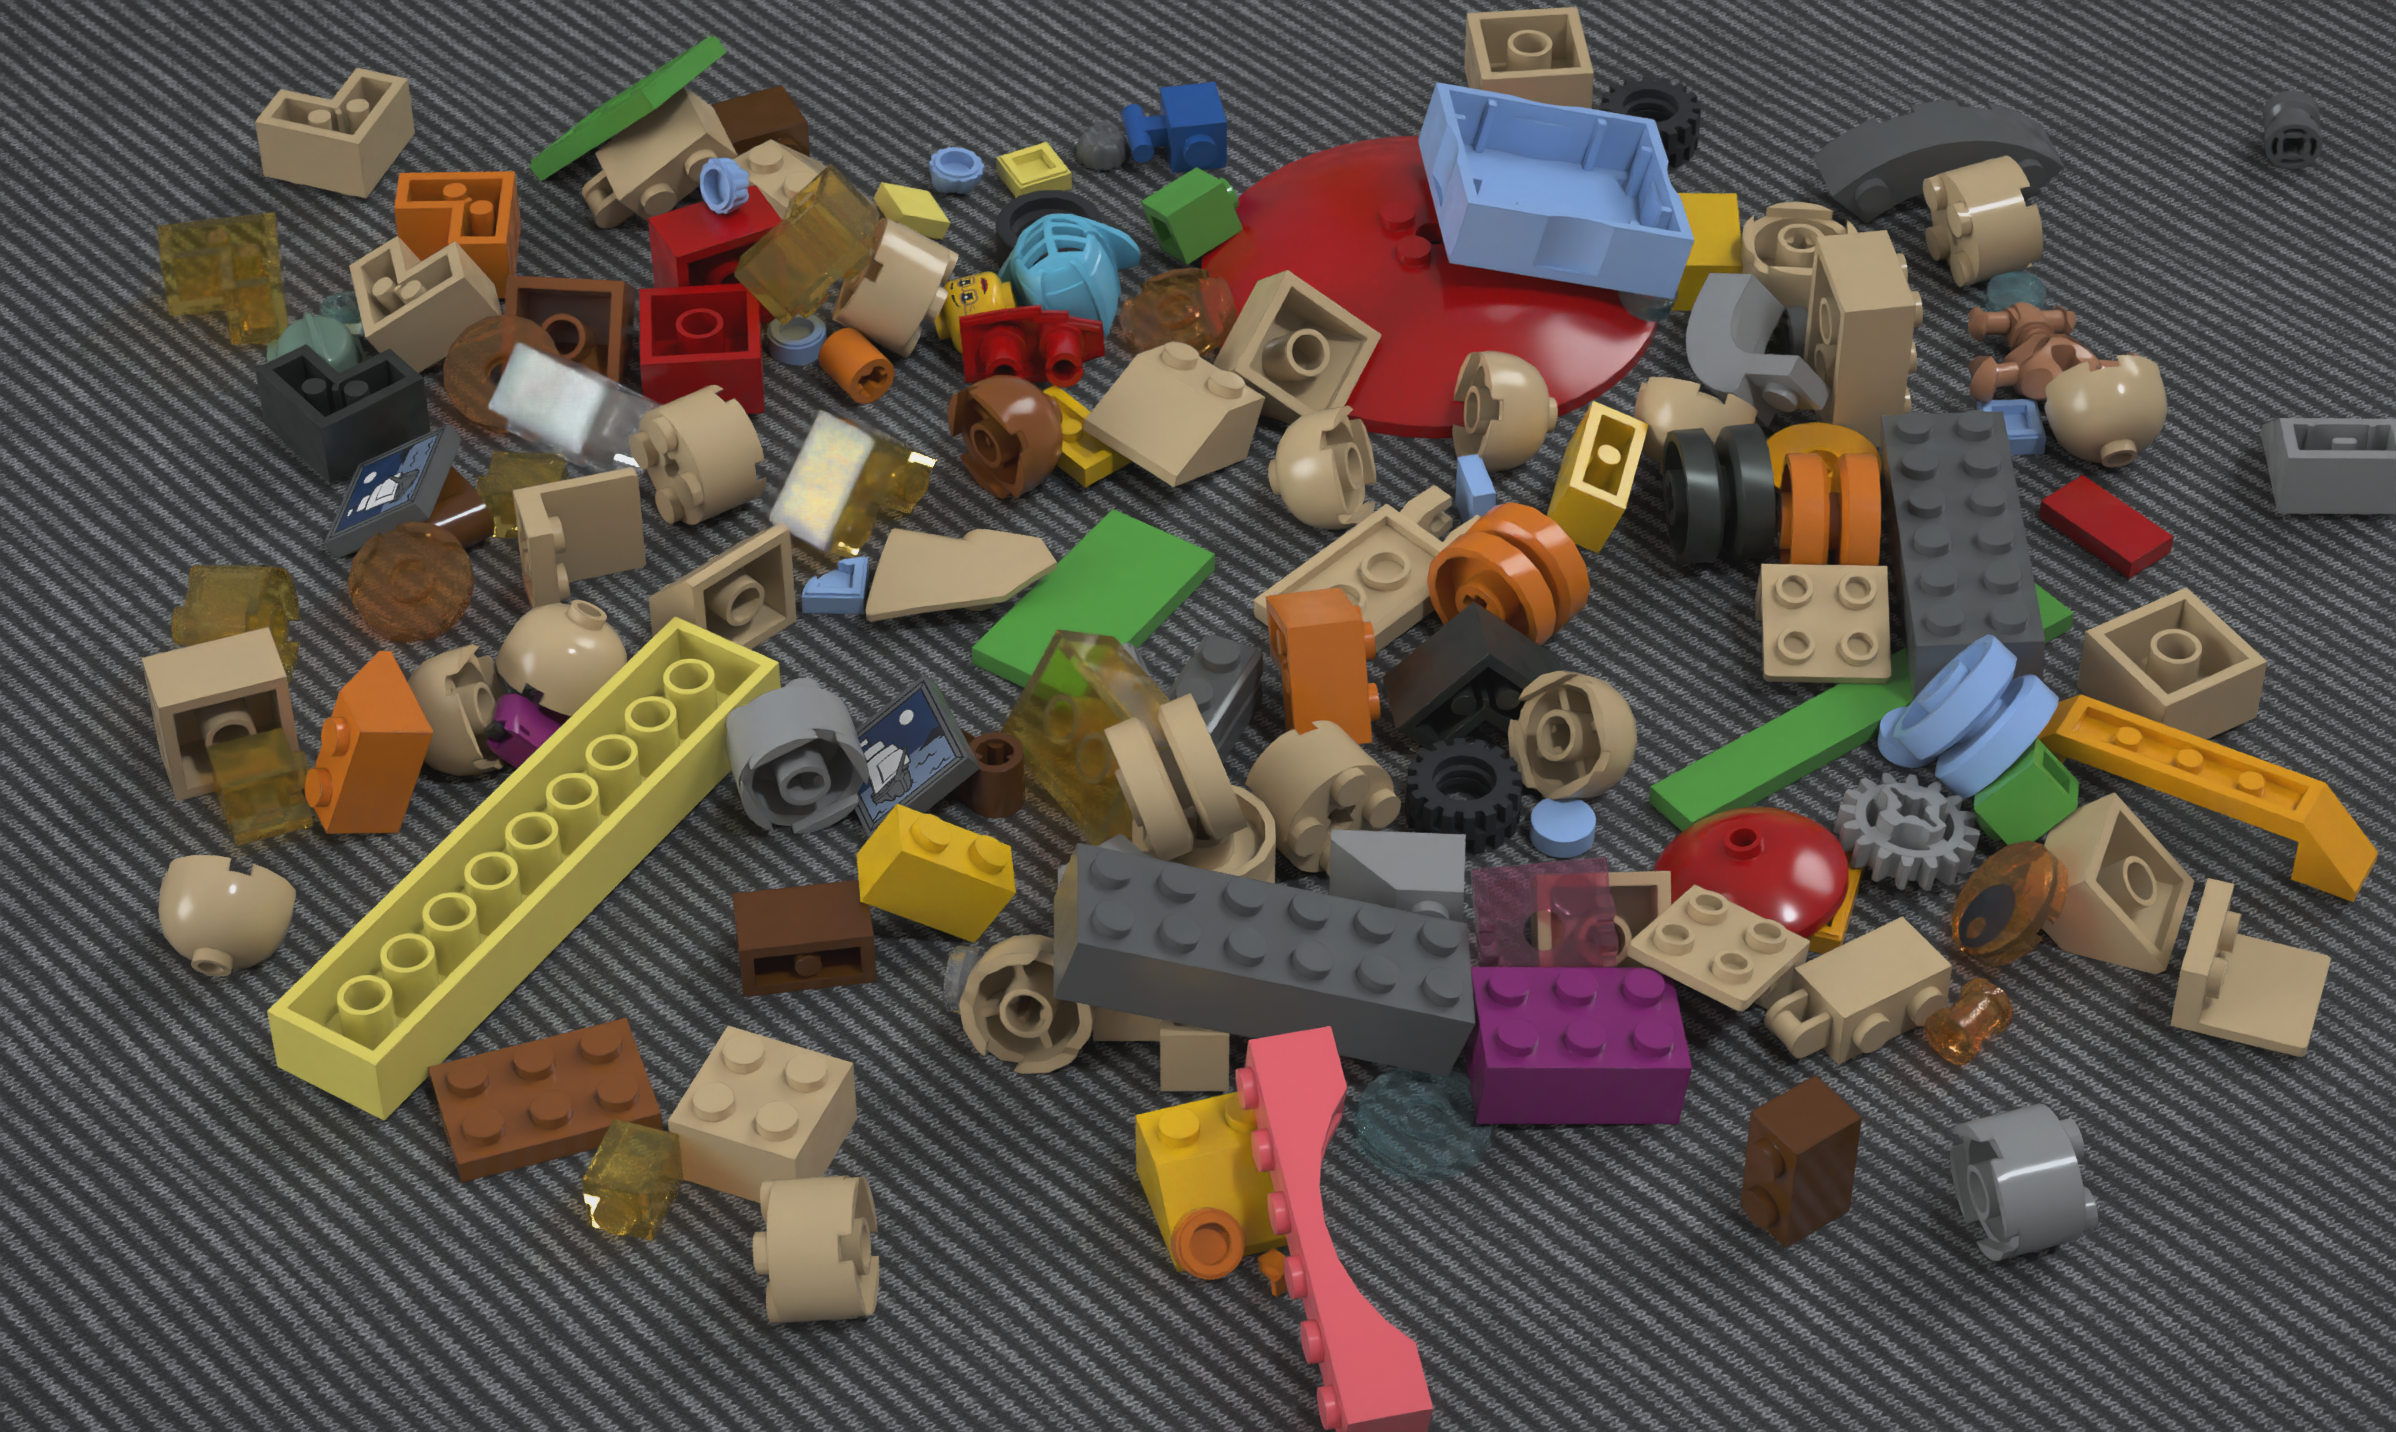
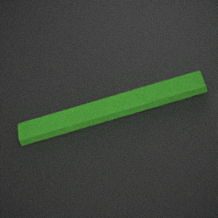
M2035 583L2045 643L2071 630L2074 613ZM1906 648L1891 655V676L1888 683H1840L1650 786L1649 803L1683 832L1696 822L1711 815L1727 810L1750 807L1877 737L1881 720L1885 714L1899 707H1908L1913 702Z

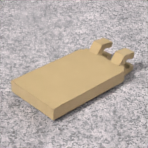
M1433 485L1408 501L1400 512L1386 503L1253 600L1255 618L1268 626L1266 596L1340 587L1353 606L1359 605L1363 622L1370 621L1372 623L1377 653L1435 610L1427 585L1430 563L1459 535L1465 534L1481 516L1476 515L1454 529L1442 542L1439 538L1453 527V518L1443 512L1452 506V497L1443 490Z

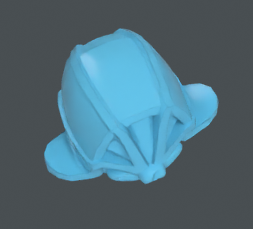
M1050 214L1038 219L1022 231L1015 247L997 276L1001 279L1002 283L1011 281L1018 306L1023 303L1025 306L1041 305L1042 310H1069V316L1102 321L1103 335L1106 337L1110 333V328L1117 312L1118 298L1121 294L1117 270L1138 266L1141 252L1138 245L1128 234L1116 228L1074 214ZM1058 248H1077L1082 251L1058 252ZM1048 252V256H1047V257H1045L1044 259H1042L1041 261H1039L1038 263H1036V264L1033 266V264H1034L1042 255H1044V254H1046V253Z

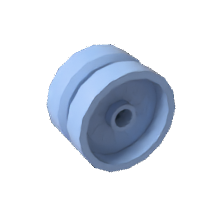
M1989 634L1973 642L1939 671L1905 710L1893 733V737L1919 760L1939 755L1934 776L1954 795L1961 796L1963 800L1977 794L1992 783L2020 757L2048 724L2057 709L2059 697L2036 675L2027 674L2012 680L2017 657L1995 636Z

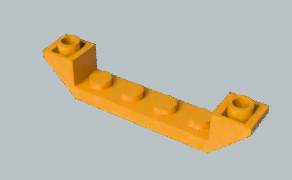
M2082 694L2058 702L2057 709L2048 724L2037 736L2062 764L2068 757L2299 842L2291 879L2354 902L2376 863L2378 856L2376 848L2329 786L2317 779Z

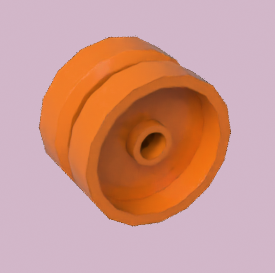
M1819 453L1785 454L1777 505V542L1780 564L1827 565L1828 550H1830L1831 565L1878 566L1881 536V493L1878 461L1875 454L1843 453L1834 465L1830 492L1827 468Z
M1514 502L1494 506L1478 519L1465 534L1459 535L1431 561L1427 577L1431 602L1443 625H1446L1474 601L1540 646L1587 605L1590 590L1586 564L1573 540L1551 518L1533 507Z

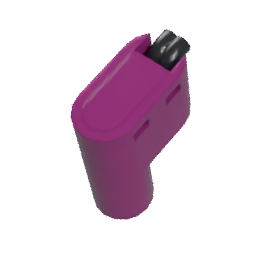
M539 690L535 693L533 702L518 694H505L499 697L496 701L491 724H488L484 729V733L488 736L487 744L489 748L516 769L547 741L569 717V715L540 705L539 703L544 693Z

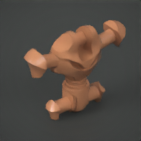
M2019 302L1999 312H1984L1981 308L1976 307L1972 308L1968 313V331L1972 338L1982 342L1985 335H2003L2012 350L2004 358L2003 362L1999 364L1996 363L1992 356H1977L1968 364L1972 380L1970 395L1974 400L1991 403L1996 388L2013 386L2014 390L2021 396L2024 395L2034 400L2047 402L2046 385L2060 373L2084 362L2089 363L2091 372L2119 366L2118 361L2097 359L2090 349L2068 336L2073 332L2077 318L2075 313L2065 310L2059 305H2056L2054 310L2041 311L2030 303ZM2133 352L2126 353V355L2140 356Z

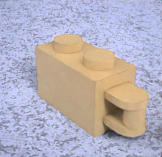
M684 86L654 111L628 126L595 152L603 170L584 185L582 195L593 214L596 224L601 228L615 227L634 213L648 222V218L670 211L676 203L700 186L702 167L708 163L710 158L727 157L733 159L738 155L714 108Z
M1902 916L1796 967L1794 970L1792 994L1778 1000L1769 1008L1764 1017V1025L1786 1045L1787 1049L1796 1058L1806 1057L1823 1048L1839 1065L1863 1052H1873L1883 1046L1888 1040L1916 1026H1926L1945 1013L1952 965Z

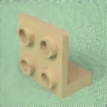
M625 468L513 490L522 578L531 609L548 604L561 603L560 601L570 599L569 582L642 568L646 565L639 480L634 468Z
M1761 564L1755 595V621H1762L1764 680L1768 682L1886 684L1889 682L1891 676L1887 566Z
M2208 878L2181 967L2170 1026L2297 1057L2305 1056L2328 974L2330 957L2325 954L2238 934L2242 914L2229 911L2234 884Z
M1693 885L1630 941L1627 954L1629 957L1737 1011L1746 1010L1753 1002L1769 1010L1775 1002L1792 994L1794 970L1806 962L1810 940L1785 929L1783 925L1774 920L1762 918L1728 901L1717 892Z

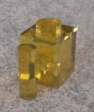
M283 727L207 746L215 793L230 835H233L236 846L314 826L309 804L307 801L304 802L302 789H305L306 775L309 771L307 759L303 749L291 751Z

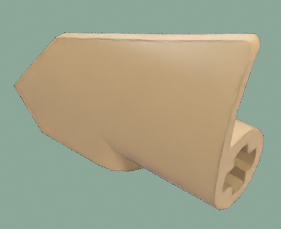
M894 528L888 536L874 575L865 609L866 619L869 622L957 608L984 611L991 608L995 603L1007 601L1028 585L1056 570L1057 562L1042 539L1038 537L989 529H975L960 539Z

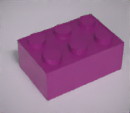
M1471 967L1475 1025L1463 1047L1476 1124H1679L1692 1066L1673 978L1653 968Z

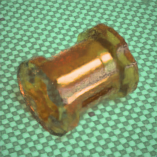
M1973 978L1961 987L1959 999L1948 1009L1940 1008L1927 1018L1924 1024L1925 1035L1929 1044L1943 1059L1955 1065H1965L1978 1055L1980 1044L1990 1034H2000L2011 1025L2014 1009L2010 999L2001 988L1991 984L1984 978Z

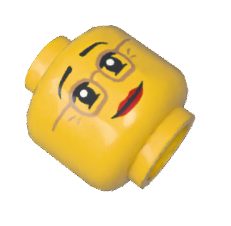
M983 272L946 282L943 288L948 291V295L934 322L939 339L951 338L955 349L962 354L959 317L1018 307L1011 281L1002 283L997 274Z

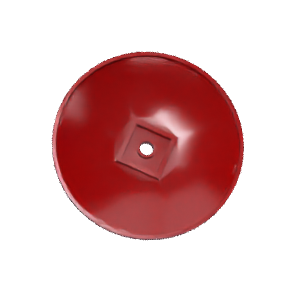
M1395 136L1340 145L1313 153L1270 173L1248 188L1238 198L1239 207L1235 211L1243 230L1202 256L1200 273L1202 308L1208 327L1220 348L1224 345L1257 281L1286 270L1379 332L1381 337L1345 406H1350L1353 409L1347 417L1349 420L1361 419L1368 432L1400 437L1453 438V424L1465 427V401H1453L1460 368L1467 355L1471 352L1499 351L1520 357L1536 367L1543 377L1548 388L1549 397L1555 398L1557 402V418L1574 411L1603 395L1637 365L1649 348L1658 329L1663 306V298L1449 263L1418 144L1419 136ZM1429 241L1441 242V244H1431Z

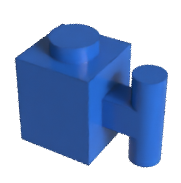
M1215 82L1161 87L1160 115L1145 117L1142 107L1137 104H1130L1122 110V120L1132 157L1135 161L1140 163L1148 162L1154 156L1155 147H1164L1171 173L1187 172L1196 167L1201 170L1227 167V121Z

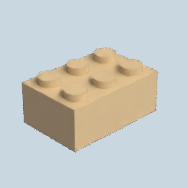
M1887 230L1816 237L1803 358L1810 368L1832 389L1823 410H1814L1818 422L1836 424L1852 429L1867 438L1875 447H1880L1882 415H1902L1911 412V397L1907 386L1908 374H1914L1917 369V353L1913 341V330L1915 327H1921L1923 320L1920 294L1918 291H1911L1908 285V270L1905 256L1903 253L1896 254Z

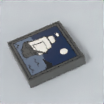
M447 424L358 464L324 545L336 558L345 557L429 520L460 447L462 438Z
M924 674L856 729L869 769V778L867 785L863 781L857 793L859 802L854 809L870 838L896 804L925 813L981 768L938 685L927 675Z

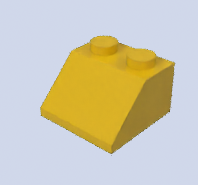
M1237 1092L1135 1115L1136 1172L1177 1272L1184 1270L1177 1264L1171 1251L1172 1232L1178 1220L1187 1212L1196 1208L1210 1207L1229 1213L1237 1220L1245 1238L1243 1256L1267 1251L1272 1248L1288 1246L1285 1234L1275 1236L1269 1218L1267 1196L1268 1193H1274L1269 1171L1259 1173L1254 1160L1251 1133L1254 1130H1258L1257 1119L1253 1109H1242Z

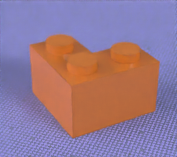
M515 171L399 173L394 205L398 237L421 262L456 241L495 284L498 298H505L506 276L516 275L521 232Z
M1340 587L1266 596L1270 657L1281 673L1285 731L1288 732L1295 729L1302 735L1318 729L1311 722L1325 720L1340 726L1357 744L1372 743L1371 722L1380 720L1378 689L1375 683H1368L1366 660H1374L1376 657L1375 635L1372 623L1370 621L1363 622L1359 605L1353 606Z

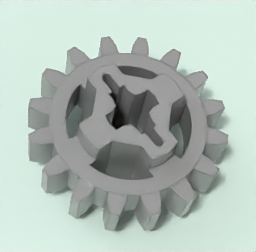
M1883 773L1880 785H1876L1873 781L1863 778L1860 779L1857 791L1846 790L1842 805L1839 807L1834 832L1840 834L1838 841L1844 851L1853 852L1850 865L1853 868L1868 865L1873 869L1871 880L1878 882L1887 875L1895 878L1897 889L1904 890L1908 880L1917 881L1924 891H1931L1934 878L1950 886L1954 884L1957 872L1966 874L1969 871L1980 836V831L1973 828L1977 816L1974 812L1960 811L1963 801L1961 796L1954 795L1945 798L1940 793L1942 784L1934 782L1925 788L1918 786L1916 775L1909 774L1905 783H1898L1890 773Z

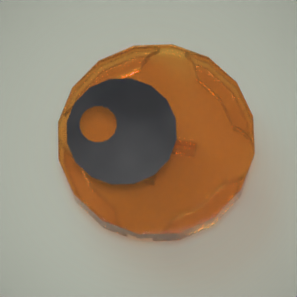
M2028 840L2010 844L1990 856L1970 876L1956 901L1951 918L1952 938L1960 950L1981 964L1990 967L2014 962L2032 951L2043 939L2036 933L2043 927L2046 920L2054 924L2063 911L2069 889L2067 868L2047 847Z

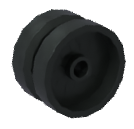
M1758 423L1723 427L1716 439L1715 445L1703 428L1672 430L1668 432L1664 443L1662 464L1663 495L1669 539L1678 563L1682 565L1715 561L1722 543L1734 560L1770 556L1774 545L1776 526L1775 489L1769 448L1763 430Z

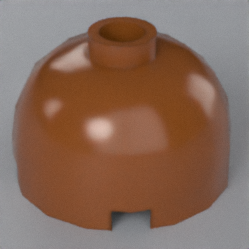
M996 375L981 380L952 395L948 405V426L951 436L953 438L962 433L964 443L969 451L960 455V458L966 469L986 491L1000 499L1013 494L1014 499L1038 486L1053 472L1063 450V428L1061 425L1063 417L1059 405L1050 395L1045 394L1034 384L1023 378L1009 375Z

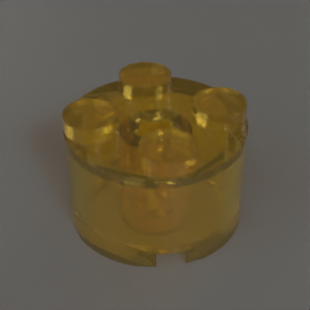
M193 565L189 572V588L185 606H177L172 614L171 631L174 642L177 645L189 647L269 627L289 684L298 659L299 641H288V621H300L297 592L290 573L285 568H276V566Z

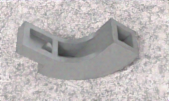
M1709 273L1694 303L1686 333L1687 357L1696 376L1723 404L1726 402L1728 393L1750 403L1757 410L1754 423H1758L1760 427H1769L1777 409L1784 412H1793L1795 409L1823 410L1832 389L1800 356L1764 354L1767 343L1785 309L1781 303L1753 274Z

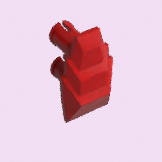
M1033 305L959 317L965 383H977L996 375H1009L1023 378L1029 382H1048L1049 380L1051 384L1057 387L1067 388L1080 381L1083 376V369H1081L1083 363L1105 356L1102 321L1069 316V310H1042L1041 305Z

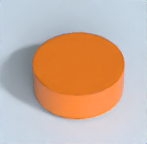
M1210 1207L1193 1209L1178 1220L1172 1232L1171 1251L1175 1261L1185 1272L1198 1278L1218 1279L1228 1275L1238 1266L1244 1254L1245 1238L1240 1224L1229 1213Z

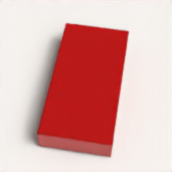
M2081 475L2041 500L2038 517L2128 579L2171 552L2173 542L2171 534L2084 475Z

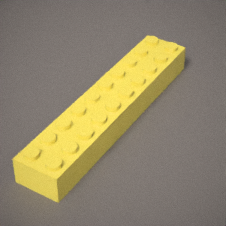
M676 616L670 620L267 1011L277 1067L385 1121L429 1076L428 1067L441 1064L732 770L725 749L726 717L735 708L745 706L760 695L781 688L779 662Z

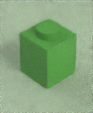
M1198 167L1141 201L1160 249L1186 265L1243 230L1235 211L1239 207V200L1232 186L1224 178L1217 179Z
M2036 738L2009 768L1992 783L1975 794L1973 809L1977 816L1976 821L1992 840L1998 842L2003 839L2018 854L2078 808L2079 781Z

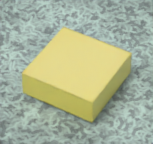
M1048 142L996 157L997 174L1015 197L1038 190L1066 191L1072 189L1071 171Z
M881 182L873 198L885 218L894 222L897 221L928 238L943 239L951 224L929 191Z

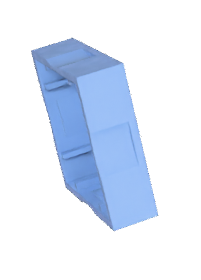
M1436 82L1418 144L1449 263L1674 300L1694 243V237L1681 198L1669 180L1667 172L1668 159L1655 120L1583 107L1545 104L1514 95Z

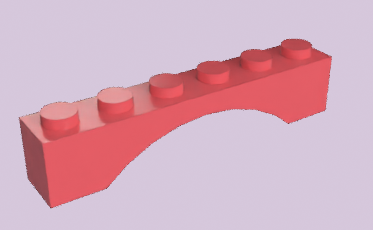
M1331 1026L1248 1040L1245 1067L1236 1069L1237 1093L1242 1109H1253L1257 1119L1258 1130H1254L1251 1133L1254 1160L1259 1173L1267 1171L1270 1173L1274 1193H1268L1267 1204L1272 1230L1275 1236L1286 1235L1291 1256L1284 1257V1274L1290 1298L1292 1300L1302 1298L1307 1321H1301L1300 1323L1303 1352L1309 1365L1319 1363L1324 1386L1317 1387V1403L1322 1425L1325 1430L1336 1429V1432H1428L1433 1406L1416 1342L1386 1321L1358 1291L1338 1259L1325 1224L1320 1193L1321 1165L1326 1148L1341 1122L1347 1091Z

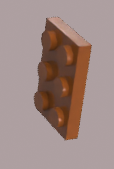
M627 1018L428 1067L430 1086L461 1183L663 1132L661 1112Z

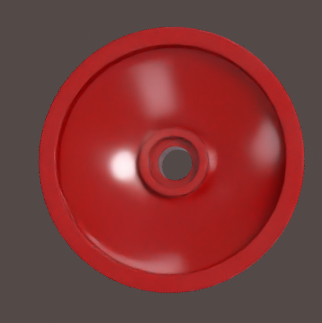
M1771 807L1737 808L1711 815L1696 822L1676 836L1664 848L1653 868V871H1670L1671 905L1693 885H1697L1705 890L1721 894L1728 901L1762 918L1774 920L1783 925L1785 929L1803 938H1807L1820 930L1834 917L1842 906L1849 887L1847 858L1837 838L1827 828L1808 817Z

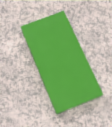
M708 36L596 108L530 161L529 167L541 182L654 111L727 52L716 36Z
M1112 509L1057 563L1056 570L1045 575L972 647V664L1077 711L1114 673L1102 666L1105 656L1126 642L1130 643L1131 646L1135 645L1138 649L1215 570V554Z

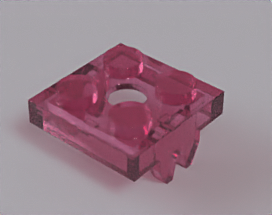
M1607 857L1470 869L1479 967L1617 968L1616 955L1618 954L1619 943L1618 935L1614 928L1616 910L1612 894H1610ZM1536 911H1551L1560 918L1563 924L1562 939L1552 949L1537 950L1525 939V922Z

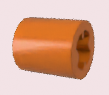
M844 328L836 331L825 340L820 348L818 356L819 366L857 403L866 404L874 402L881 398L893 383L895 375L894 366L856 329Z

